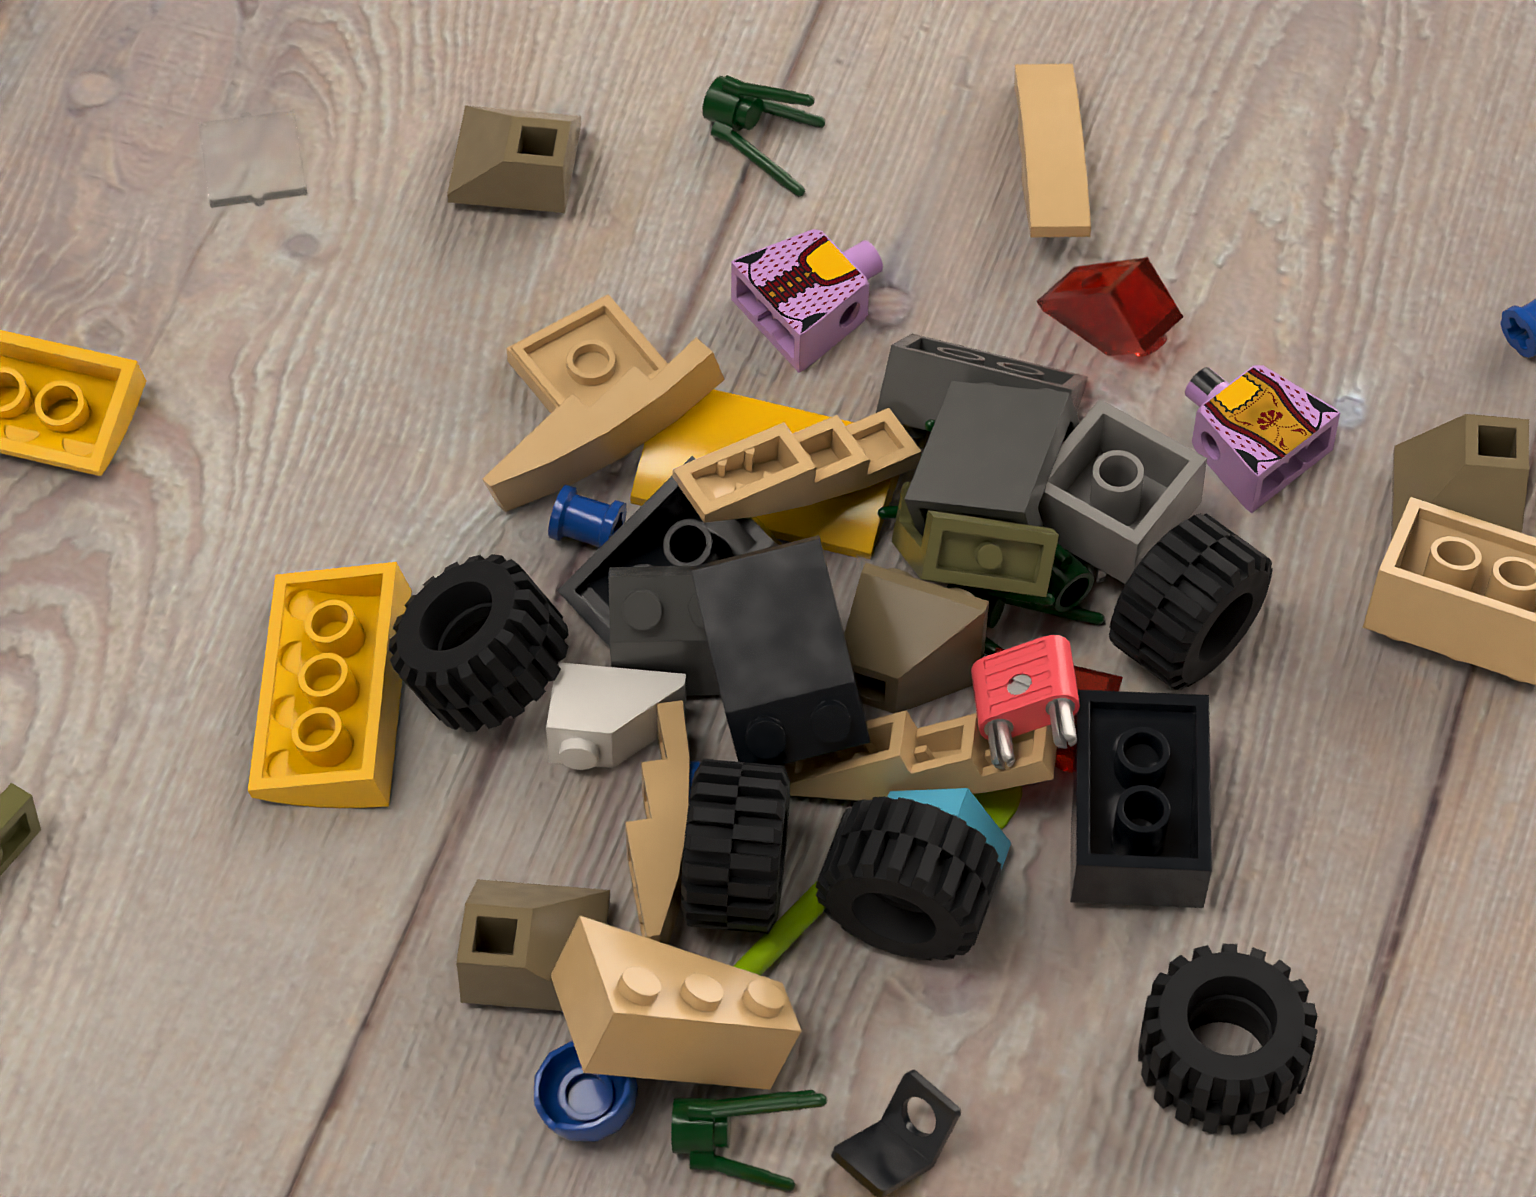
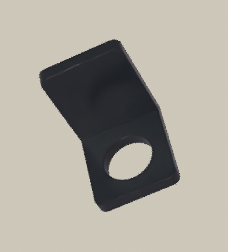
M910 1070L903 1075L881 1120L836 1145L831 1153V1158L874 1196L884 1197L934 1167L961 1115V1109L919 1072ZM911 1097L923 1099L932 1108L936 1119L935 1129L932 1133L921 1132L910 1121L907 1107Z

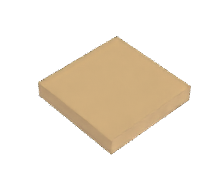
M609 294L506 348L508 363L550 413L572 393L590 408L634 365L647 377L653 379L668 364Z

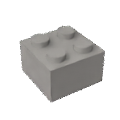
M1099 399L1060 447L1038 506L1042 523L1046 528H1053L1059 534L1058 543L1064 549L1126 584L1148 551L1166 533L1188 519L1202 502L1207 458Z

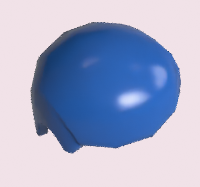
M573 1041L548 1053L534 1076V1105L539 1116L552 1131L567 1140L598 1142L620 1131L634 1112L638 1094L636 1078L584 1073Z

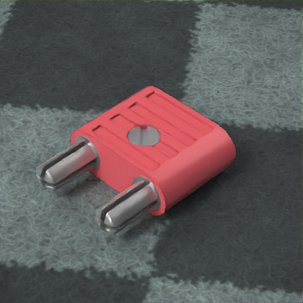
M1060 635L1044 636L985 656L972 665L971 675L979 732L983 738L989 740L991 761L995 768L1005 769V762L1008 767L1014 764L1013 737L1051 725L1055 746L1067 748L1066 741H1068L1071 747L1077 742L1073 716L1079 711L1080 702L1071 645L1065 637Z

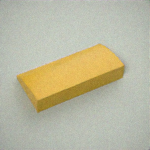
M0 330V453L102 476L126 434L146 384L145 376L138 362Z
M713 389L676 422L644 443L630 495L631 503L642 506L672 476L673 469L683 465L691 456L698 459L785 422L793 434L831 417ZM841 419L845 426L854 423ZM900 475L867 488L812 505L757 516V518L777 539L793 542L819 535L823 550L871 561L885 519H881L878 516V510L881 507L890 506Z
M397 562L275 575L248 783V792L252 798L290 805L323 808L389 806L402 679L393 669L390 661L393 654L389 651V641L396 634L393 626L397 617L406 611L407 608L404 605L410 599L412 592Z

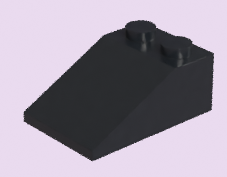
M691 456L684 464L691 462L696 458ZM671 476L557 591L610 647L609 567L698 566L781 545L782 543L757 517L704 523Z
M819 535L691 567L724 711L738 762L782 765L871 743L866 715Z
M1078 689L1080 708L1075 714L1077 742L1074 744L1070 902L1204 908L1212 873L1209 695Z

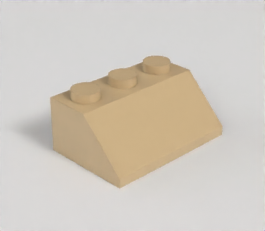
M1410 497L1379 568L1363 628L1383 634L1396 641H1404L1446 655L1456 661L1467 662L1506 675L1515 681L1536 685V538Z

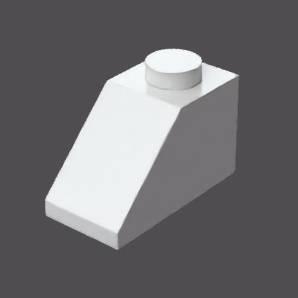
M558 662L561 670L553 681L546 725L548 763L563 764L577 770H586L593 767L615 768L657 739L658 703L683 700L684 716L686 717V674Z

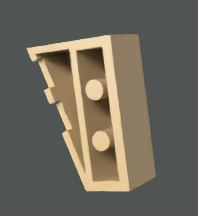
M579 916L550 975L584 1073L770 1090L802 1031L782 982L583 916Z

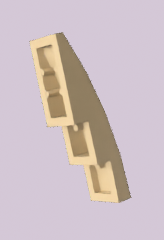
M1015 64L1014 88L1018 106V138L1022 156L1021 182L1030 238L1091 237L1084 140L1073 64Z
M696 337L653 379L647 377L634 365L590 408L572 393L482 478L497 505L507 512L560 491L564 485L571 486L623 458L676 422L725 380L713 351Z
M887 408L847 426L844 425L838 415H835L793 434L785 422L676 467L673 469L672 477L705 523L762 516L812 505L861 490L917 468L922 451L890 408Z
M683 700L657 704V739L661 759L641 762L642 799L646 819L625 822L627 861L641 936L667 945L669 944L681 903L683 852L689 805L690 757Z
M905 710L867 720L871 743L786 763L784 766L790 780L791 796L872 800L873 797H887L890 791L968 788L972 794L1052 780L1054 777L1057 746H1055L1051 725L1013 737L1012 744L1015 762L1011 767H1008L1005 762V769H998L993 766L991 761L989 740L980 735L977 713L917 728L909 713Z

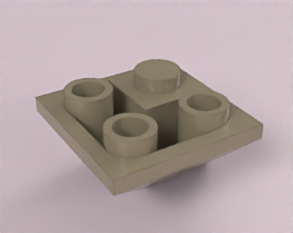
M465 105L447 192L448 203L565 213L582 124L581 116Z
M1464 414L1395 445L1392 472L1391 541L1410 497L1522 533L1529 476V419Z
M866 562L860 575L844 632L862 703L894 714L973 686L972 665L984 657L989 601L977 598L964 589L946 588L914 578L901 569H886Z
M477 879L465 903L456 961L461 1003L562 1011L550 975L579 916L607 924L610 890Z

